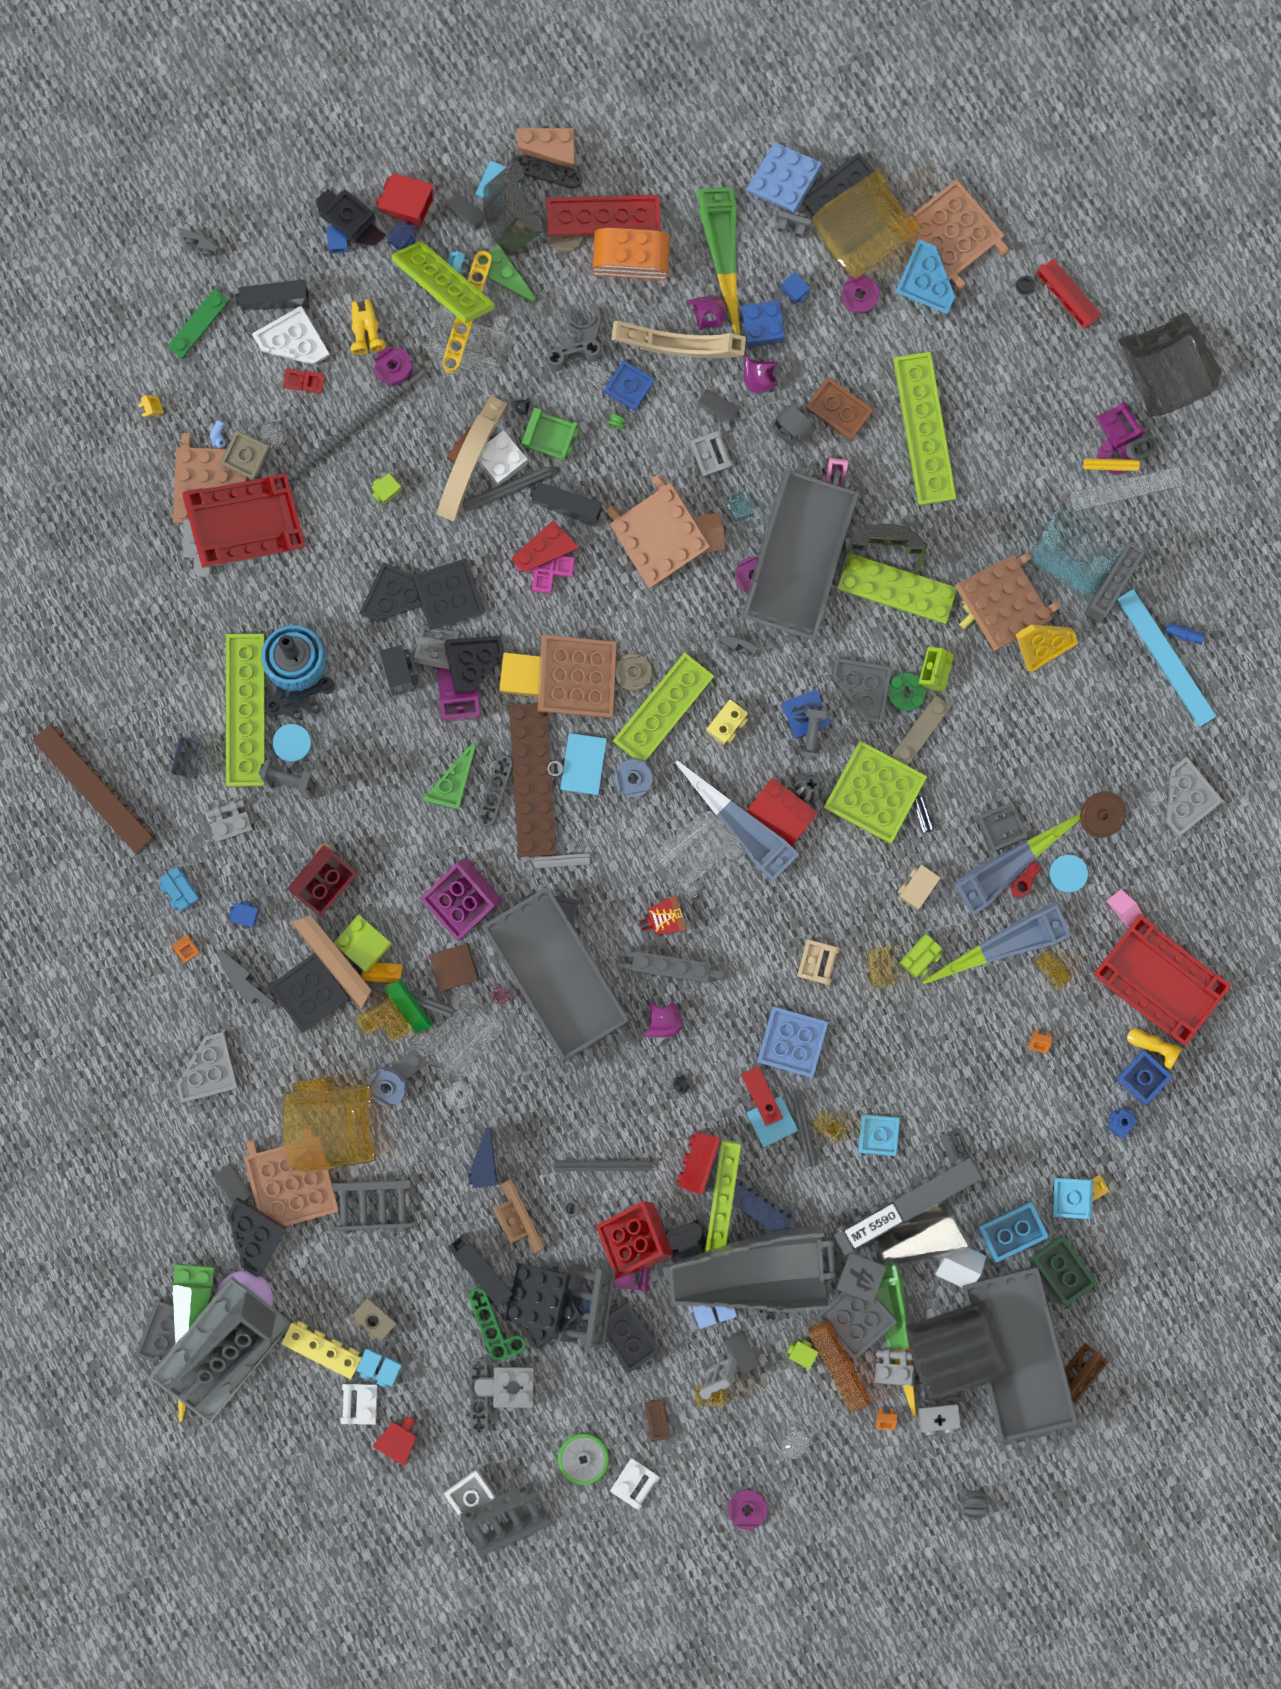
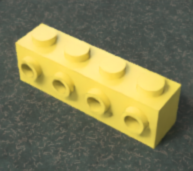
M301 1321L291 1323L281 1343L282 1345L352 1379L362 1358L358 1350L352 1347L348 1350L342 1347V1342L334 1338L332 1341L324 1338L326 1334L315 1329L312 1332L307 1329L308 1325Z

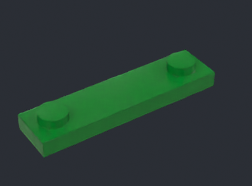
M214 288L168 344L167 348L183 359L230 302L229 299Z

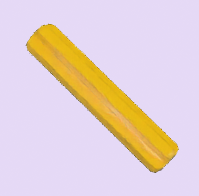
M1086 458L1083 461V468L1085 470L1138 471L1140 469V461Z

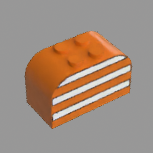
M602 228L594 232L592 276L667 281L670 235L654 230Z

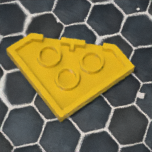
M1031 624L1015 634L1025 666L1030 673L1078 644L1075 632L1069 627Z

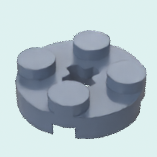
M637 758L627 759L616 770L614 776L616 787L620 792L622 791L629 797L642 796L652 785V769L645 760ZM632 773L639 776L637 782L629 780Z
M386 1066L376 1070L367 1083V1087L371 1092V1098L383 1106L398 1104L405 1096L407 1090L406 1078L398 1071ZM383 1083L389 1084L391 1089L385 1090V1085H383Z

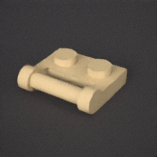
M807 939L797 977L830 986L835 958L839 954L840 948ZM825 950L829 952L823 977L817 975Z

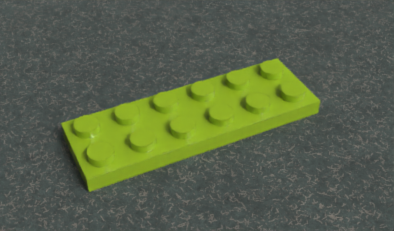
M419 241L392 254V261L463 323L472 321L494 310V303L424 242Z
M850 553L848 554L837 588L839 591L945 625L957 591L954 586Z
M684 652L614 738L613 742L632 758L646 761L711 682L714 675Z

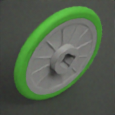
M587 1433L576 1434L568 1438L562 1444L558 1453V1465L561 1473L567 1480L578 1485H588L598 1481L605 1474L609 1464V1455L604 1443L596 1436ZM586 1455L588 1461L580 1463L579 1457Z

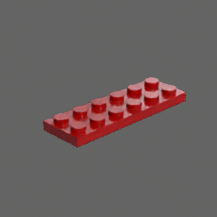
M659 195L546 198L548 236L594 235L596 230L602 228L654 230L661 232Z

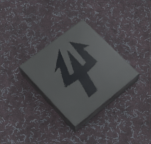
M849 1253L836 1290L873 1303L887 1266Z

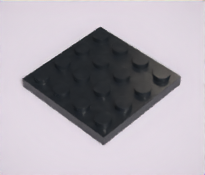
M860 152L856 153L810 189L802 202L847 257L906 211L903 204Z

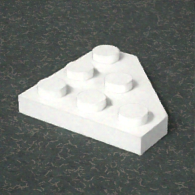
M302 306L252 333L261 351L312 365L330 356Z

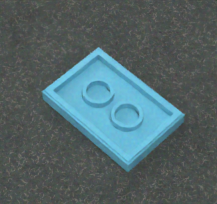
M569 733L560 790L598 796L606 738Z

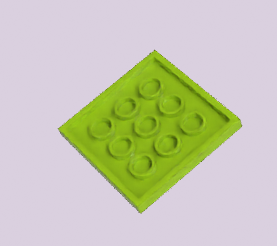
M859 741L824 809L892 844L927 776Z

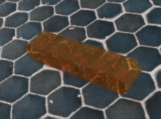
M825 1320L808 1329L809 1336L849 1410L855 1412L871 1405L870 1396L830 1322Z

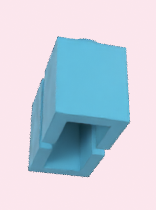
M366 1348L356 1371L360 1372L359 1376L370 1380V1377L378 1380L377 1384L387 1388L388 1385L392 1387L402 1363L386 1357L379 1373L376 1374L375 1372L383 1355Z

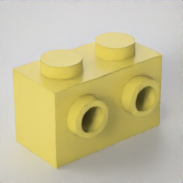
M729 699L706 729V732L723 745L726 742L731 743L737 735L734 733L738 727L742 729L748 721L746 718L748 713Z

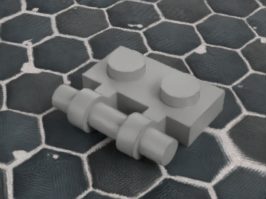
M243 799L236 802L233 800L227 805L215 806L212 810L206 811L208 819L212 817L217 819V822L210 824L216 842L253 831L248 813L239 814L238 811L239 808L245 807ZM230 811L233 812L234 816L223 819L222 814Z
M888 1348L877 1350V1358H884V1363H876L874 1383L914 1386L915 1366H909L908 1361L916 1359L915 1352H909L908 1350L892 1351V1349ZM892 1359H900V1365L891 1364Z

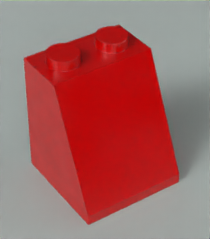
M392 173L391 177L385 181L383 195L380 194L377 199L378 212L420 229L435 197L433 185Z

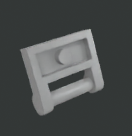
M721 430L690 441L702 477L735 466L733 460H730L722 439L723 433ZM712 440L716 441L723 460L721 464H718L710 442Z
M730 1357L707 1369L705 1384L699 1392L703 1399H708L713 1392L720 1389L724 1390L731 1385L737 1365L734 1357Z

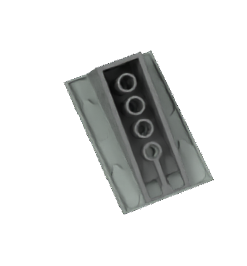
M232 1276L196 1318L190 1328L171 1348V1351L157 1365L150 1375V1379L208 1423H211L289 1329L292 1322Z

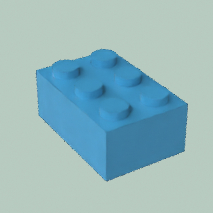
M1027 1202L977 1226L993 1262H999L1049 1238L1032 1202Z

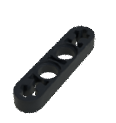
M516 155L511 160L512 170L528 177L571 189L578 188L582 183L581 174L573 169L523 155ZM519 160H522V164L528 166V162H531L529 165V172L526 171L527 167L520 166V168H517L516 164L514 163H518ZM535 165H540L543 168L540 174H535L532 171ZM553 170H558L561 173L558 179H553L550 176ZM564 172L567 173L566 177L572 178L575 175L579 181H575L574 184L568 178H565V182L562 181Z

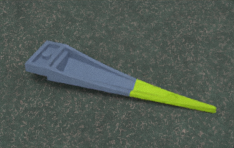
M1080 813L968 871L967 875L954 882L953 884L970 914L975 915L989 906L1031 862L1080 820Z
M1054 902L1040 910H1034L928 976L922 983L927 984L985 963L1055 945L1071 937L1058 904Z

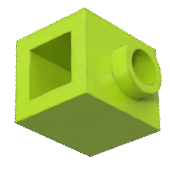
M390 473L383 478H377L371 487L374 492L372 496L378 503L382 501L384 505L402 491L401 486Z
M802 1339L801 1342L798 1340L796 1343L792 1342L787 1353L789 1354V1359L810 1370L818 1351L811 1348L813 1344Z

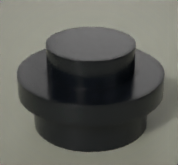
M1021 276L1015 284L1016 290L1022 295L1030 294L1035 286L1033 279L1029 276Z
M681 1075L673 1079L674 1089L678 1093L686 1094L687 1090L690 1089L686 1078Z

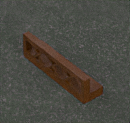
M1084 1343L1065 1367L1074 1406L1109 1362L1086 1343ZM1087 1350L1093 1353L1089 1360L1083 1361V1355ZM1079 1367V1373L1076 1376H1071V1370Z

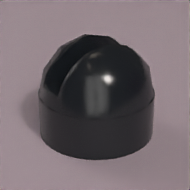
M518 400L514 407L515 411L518 414L527 415L530 406L529 400Z

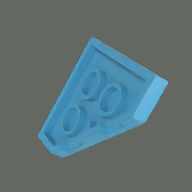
M918 239L896 289V293L948 314L955 299V294L936 246Z

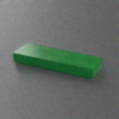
M401 979L386 984L384 987L385 991L416 1033L432 1026L433 1023Z

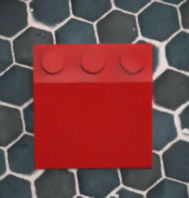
M774 778L769 781L746 811L784 839L791 847L818 814V812Z
M696 1132V1135H691L688 1145L692 1147L690 1153H685L682 1163L686 1166L684 1172H679L676 1181L680 1183V1188L703 1194L720 1138Z
M642 1201L596 1225L611 1269L615 1270V1279L657 1265L674 1256L655 1205L652 1202Z

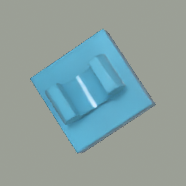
M458 251L450 253L447 263L458 273L462 274L466 273V270L462 269L461 265L462 263L469 264V260L464 259L465 254Z

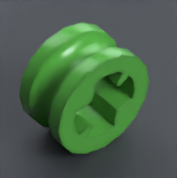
M611 414V420L607 424L616 429L623 430V423H626V419Z

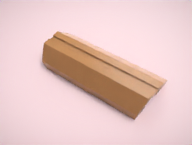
M311 915L292 922L293 927L362 1011L371 995V989Z

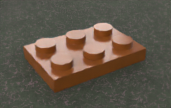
M829 377L826 378L805 407L850 441L873 412L871 407Z

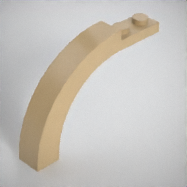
M614 321L611 340L637 346L641 350L695 358H731L744 356L746 337L733 333L721 335L676 334Z
M490 396L480 415L476 417L447 481L437 515L453 522L455 521L461 510L466 491L482 452L506 410L508 403Z

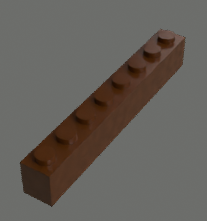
M51 725L46 727L33 739V742L134 853L138 855L154 840L151 836L154 832L147 825L143 827L140 824L139 820L141 818L134 811L130 813L126 808L128 805L121 796L117 798L113 794L115 789L108 782L104 784L100 780L103 776L95 768L93 770L89 768L88 764L90 762L83 755L79 756L75 752L77 748L70 740L66 742L62 738L64 734L57 726L55 728Z

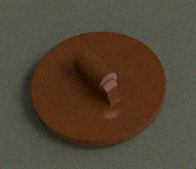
M1102 791L1093 794L1085 801L1080 811V823L1083 829L1089 835L1096 838H1105L1113 835L1124 823L1126 816L1124 802L1112 792Z

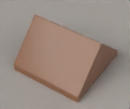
M720 513L693 516L712 546L704 553L725 550Z

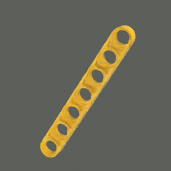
M480 251L476 254L468 277V281L482 293L492 263L491 255L486 251ZM482 256L487 257L489 260L485 265H481L478 262V259ZM474 274H481L483 280L480 282L474 281L472 278ZM456 316L442 362L445 372L452 374L458 371L474 320L463 323ZM459 325H464L467 327V331L461 334L457 332L456 328ZM458 342L462 345V348L459 351H454L451 345ZM450 359L454 360L456 366L448 368L446 362Z

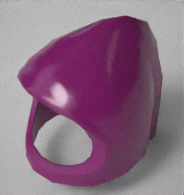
M704 296L687 300V305L693 306L699 330L705 327H720L723 324L727 309L722 299L714 296ZM712 313L716 316V320L707 321L704 316Z
M746 354L743 375L747 389L757 394L767 392L777 386L778 382L774 378L773 369L779 362L751 360L749 355Z
M650 1001V1030L644 1032V1036L670 1037L679 1033L683 1020L677 1005L672 1001L668 1006L659 1008L653 1001Z

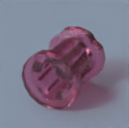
M498 987L492 991L491 997L496 1004L502 1005L509 1000V993L504 987ZM504 991L505 999L501 998L500 1001H497L496 992Z

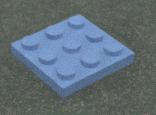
M774 142L746 190L754 196L796 214L823 168V164Z
M772 1007L757 1063L813 1078L828 1022Z

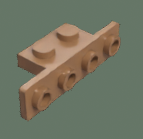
M511 1179L502 1182L501 1186L508 1202L493 1208L509 1243L511 1244L526 1236L534 1253L543 1250V1240L535 1229L533 1219L529 1217L526 1211V1205L518 1194L516 1184Z

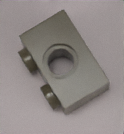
M369 1297L352 1315L355 1318L353 1322L360 1328L364 1326L369 1331L367 1334L374 1341H382L397 1324L393 1318ZM371 1315L378 1318L379 1323L377 1326L369 1324L368 1319Z

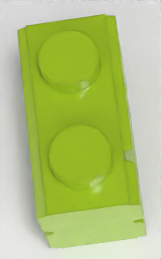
M928 647L918 684L929 690L945 691L954 654L943 648Z
M924 934L899 964L915 978H918V976L923 977L930 970L927 966L931 962L936 963L941 958L942 954L940 952L943 949L927 934Z

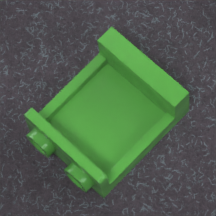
M534 408L522 440V447L566 461V458L572 454L573 446L571 444L573 439H577L580 429L577 428V422L573 421L571 423L544 414L540 409Z

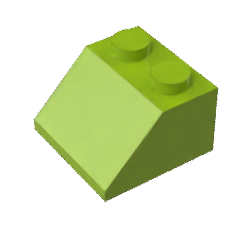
M359 914L334 941V945L366 973L392 945L391 942Z

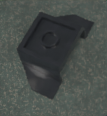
M327 189L316 199L319 217L323 218L349 240H352V243L375 246L386 236L384 232L375 226V213L346 189L338 195Z

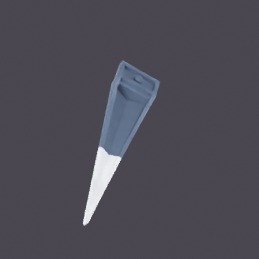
M676 761L677 766L745 853L771 882L799 856V853L784 839L733 803L682 763Z

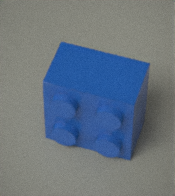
M779 300L742 305L741 314L747 348L784 343L785 334Z
M1142 1050L1116 1076L1115 1080L1142 1105H1147L1169 1082L1172 1076L1145 1050Z

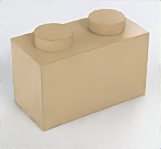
M923 865L919 868L914 867L909 875L911 880L908 884L904 882L898 891L901 893L898 898L916 910L920 909L940 879L939 876Z

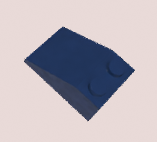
M491 1127L485 1128L471 1167V1173H468L469 1185L473 1184V1188L498 1185Z

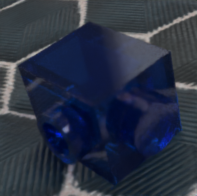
M401 220L386 236L387 241L400 251L416 242V229L409 222L405 223Z

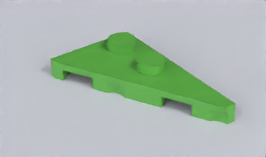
M500 246L488 252L491 255L492 263L487 278L521 295L526 300L536 301L535 296ZM485 256L478 259L481 265H485L489 261Z
M471 744L462 753L460 758L453 763L444 776L423 797V801L459 810L476 748L475 744Z

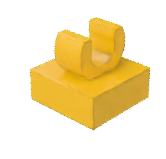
M146 395L141 398L142 402L138 406L139 408L144 407L146 411L142 414V417L159 416L164 413L158 396Z
M1101 1175L1091 1179L1094 1180L1093 1201L1110 1192Z

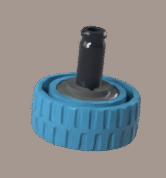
M289 625L277 629L268 637L262 648L261 660L263 668L269 679L283 690L302 691L310 688L321 679L327 665L326 651L320 638L309 628L300 625Z

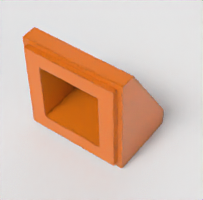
M188 934L172 944L173 949L184 963L200 953Z

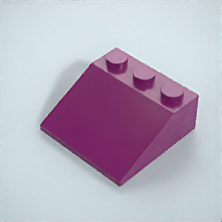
M466 857L453 865L420 897L423 903L457 941L504 901Z

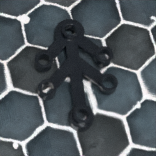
M324 677L319 681V684L300 692L290 691L288 697L283 699L285 690L278 687L274 697L269 698L264 703V711L269 716L283 714L293 718L294 721H301L303 713L300 709L295 708L291 710L285 706L293 704L310 710L313 714H318L321 711L319 702H309L303 699L318 692L330 694L334 691L335 684L331 678ZM325 682H329L328 686H323ZM276 704L275 708H270V706ZM314 705L318 706L316 710L312 709ZM296 713H300L299 717H294Z

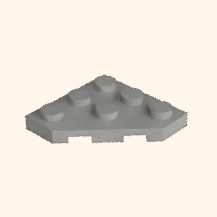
M1187 757L1170 771L1166 824L1177 837H1180L1223 802L1221 797Z
M224 1032L203 1038L199 1048L176 1083L181 1103L238 1088Z

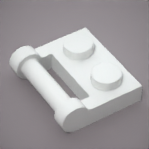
M342 1384L344 1395L341 1424L376 1425L377 1385ZM351 1390H357L356 1417H351Z
M631 1458L610 1492L635 1509L640 1510L643 1500L654 1483L658 1482L661 1477ZM645 1474L649 1478L634 1500L630 1496Z

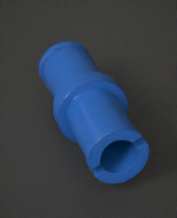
M1168 622L1165 634H1170L1181 638L1182 641L1188 640L1202 645L1205 633H1200L1189 629L1188 626L1182 627Z

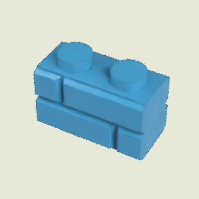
M180 867L174 868L159 878L161 882L159 887L164 894L168 893L172 900L169 902L175 910L179 909L183 912L201 900Z

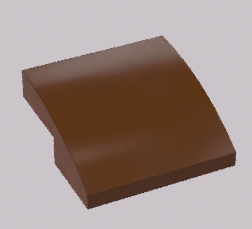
M468 943L429 955L439 992L479 980Z

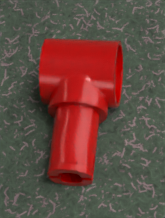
M1031 862L1025 873L1021 874L1012 884L1011 893L1014 897L1023 898L1030 892L1034 883L1033 880L1042 869L1040 865L1034 869L1037 863ZM1017 884L1023 885L1025 891H1020L1017 888Z

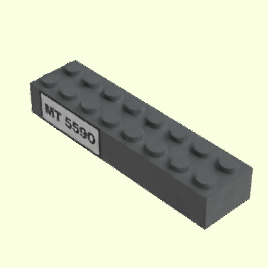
M961 1156L953 1161L954 1165L948 1168L945 1165L936 1170L938 1174L935 1176L927 1175L920 1179L921 1184L915 1187L912 1184L904 1188V1193L898 1197L896 1194L885 1199L887 1203L882 1206L879 1203L869 1208L870 1212L863 1216L862 1213L852 1218V1223L848 1225L842 1223L835 1228L836 1232L833 1234L845 1256L982 1179L971 1159Z

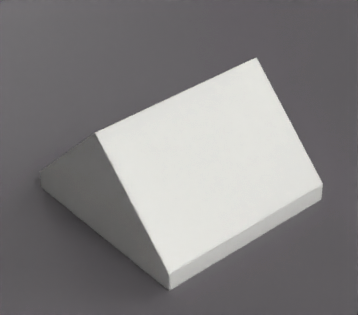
M951 1239L935 1275L960 1287L976 1283L981 1275L987 1256Z

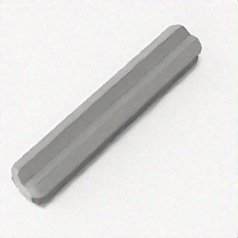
M589 853L534 857L535 868L588 865L591 862Z

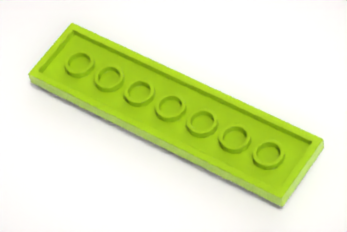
M931 352L894 357L893 364L918 506L956 500Z
M226 634V787L265 786V783L260 779L261 775H258L261 764H265V670L261 660L265 634Z

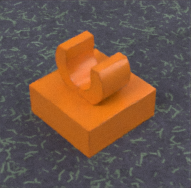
M1036 1029L1030 1039L1028 1049L1047 1053L1052 1037L1049 1036V1031L1042 1035L1038 1033L1039 1029Z
M880 1407L876 1417L875 1429L895 1430L897 1414H894L893 1408H890L889 1414H884L883 1407Z

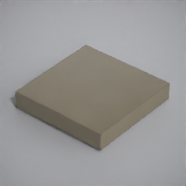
M235 430L220 464L255 480L271 446L239 430Z

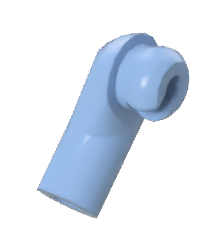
M218 420L210 433V439L214 447L221 449L226 445V441L221 434L225 424Z

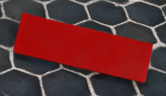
M1054 259L1038 268L1036 274L1084 330L1101 317L1100 312Z

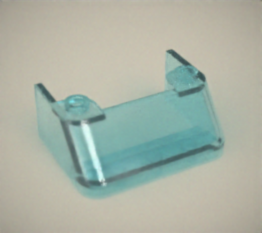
M1057 508L1030 552L1032 559L1029 562L1037 569L1084 596H1091L1106 577L1124 546L1120 544L1110 560L1104 556H1098L1092 561L1091 565L1086 564L1057 547L1061 540V533L1058 529L1051 526L1061 510Z

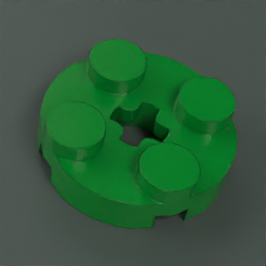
M902 673L894 677L889 684L887 695L890 703L898 710L904 712L913 711L918 708L926 696V688L918 684L920 677L911 673ZM905 687H908L913 692L909 694V697L901 694Z

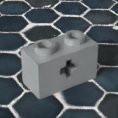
M956 1403L917 1407L920 1431L925 1432V1435L937 1434L936 1431L944 1430V1433L956 1432L957 1428H960L959 1410ZM938 1415L944 1418L940 1425L934 1421Z

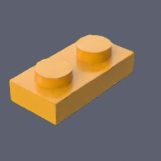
M376 962L367 973L364 970L362 971V979L370 982H394L401 979L402 964Z

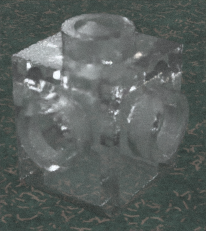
M463 1081L453 1082L452 1087L444 1088L449 1108L457 1106V1110L469 1107L468 1103H472L471 1098H475L472 1086L469 1087L468 1083L464 1084ZM460 1091L463 1092L461 1099L457 1097V1093Z

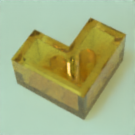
M390 996L359 1013L355 1020L365 1036L382 1027L392 1043L409 1034L411 1030L410 1024Z

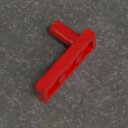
M759 1066L742 1073L741 1076L765 1126L767 1127L784 1119Z

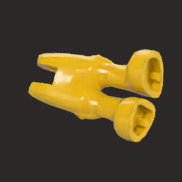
M370 299L364 300L366 311H360L357 301H353L351 305V328L356 336V342L351 345V353L355 355L368 353L364 334L365 330H367L369 335L371 353L386 349L385 341L378 337L379 323L376 320Z
M1138 1028L1132 1029L1127 1035L1128 1042L1134 1046L1164 1055L1165 1067L1170 1070L1182 1050L1181 1047L1163 1042L1158 1036L1147 1034Z

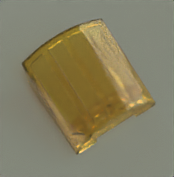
M880 168L824 205L812 217L818 234L829 252L856 280L924 230L913 214L911 216L907 214L889 189L888 185L890 182Z
M371 1084L285 1092L282 1126L285 1150L291 1169L312 1173L376 1161L375 1142L371 1141L368 1105L372 1104Z

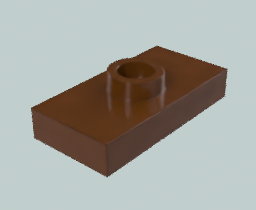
M663 1399L645 1402L644 1407L651 1442L670 1439Z

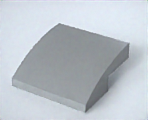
M422 625L413 662L449 669L444 642L448 639H458L459 632L442 628L429 630L427 625Z

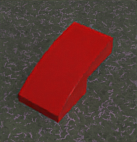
M286 368L282 388L321 394L325 375Z

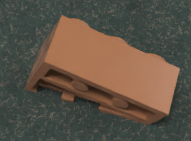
M517 128V149L519 154L574 170V128Z

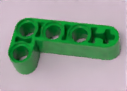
M480 1287L472 1289L469 1294V1300L490 1356L494 1360L500 1361L521 1353L526 1346L525 1339L520 1335L504 1339L488 1295ZM475 1291L483 1294V1297H481L482 1304L486 1302L487 1305L476 1309L479 1302L477 1299H473ZM482 1309H487L490 1312L488 1320L480 1318L479 1314ZM488 1328H495L497 1330L495 1338L487 1336L486 1331ZM514 1339L521 1340V1349L516 1350L512 1347L511 1343ZM496 1346H501L504 1349V1354L500 1357L495 1356L493 1353V1349Z

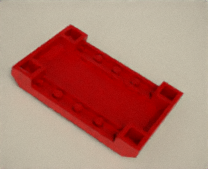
M286 473L212 488L194 489L182 493L202 568L289 552L306 546Z
M1141 914L1138 915L1093 973V976L1182 1046L1187 1045L1232 986L1163 934Z

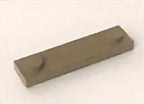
M935 696L891 757L908 766L951 706L938 696Z

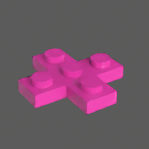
M562 556L528 571L534 573L532 592L551 594L553 575L572 578L575 558ZM516 565L515 570H516V571H522V570Z

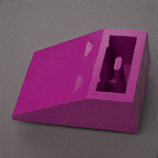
M437 667L443 723L481 718L478 688L474 693L455 695L450 670Z

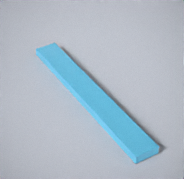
M1134 589L1119 597L1117 602L1198 726L1201 727L1215 718V713Z

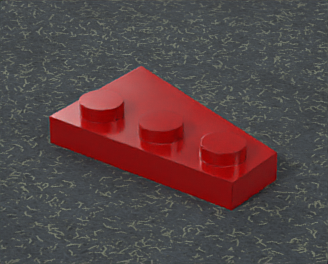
M553 520L511 559L526 573L551 560L558 559L572 551L574 552L579 547Z

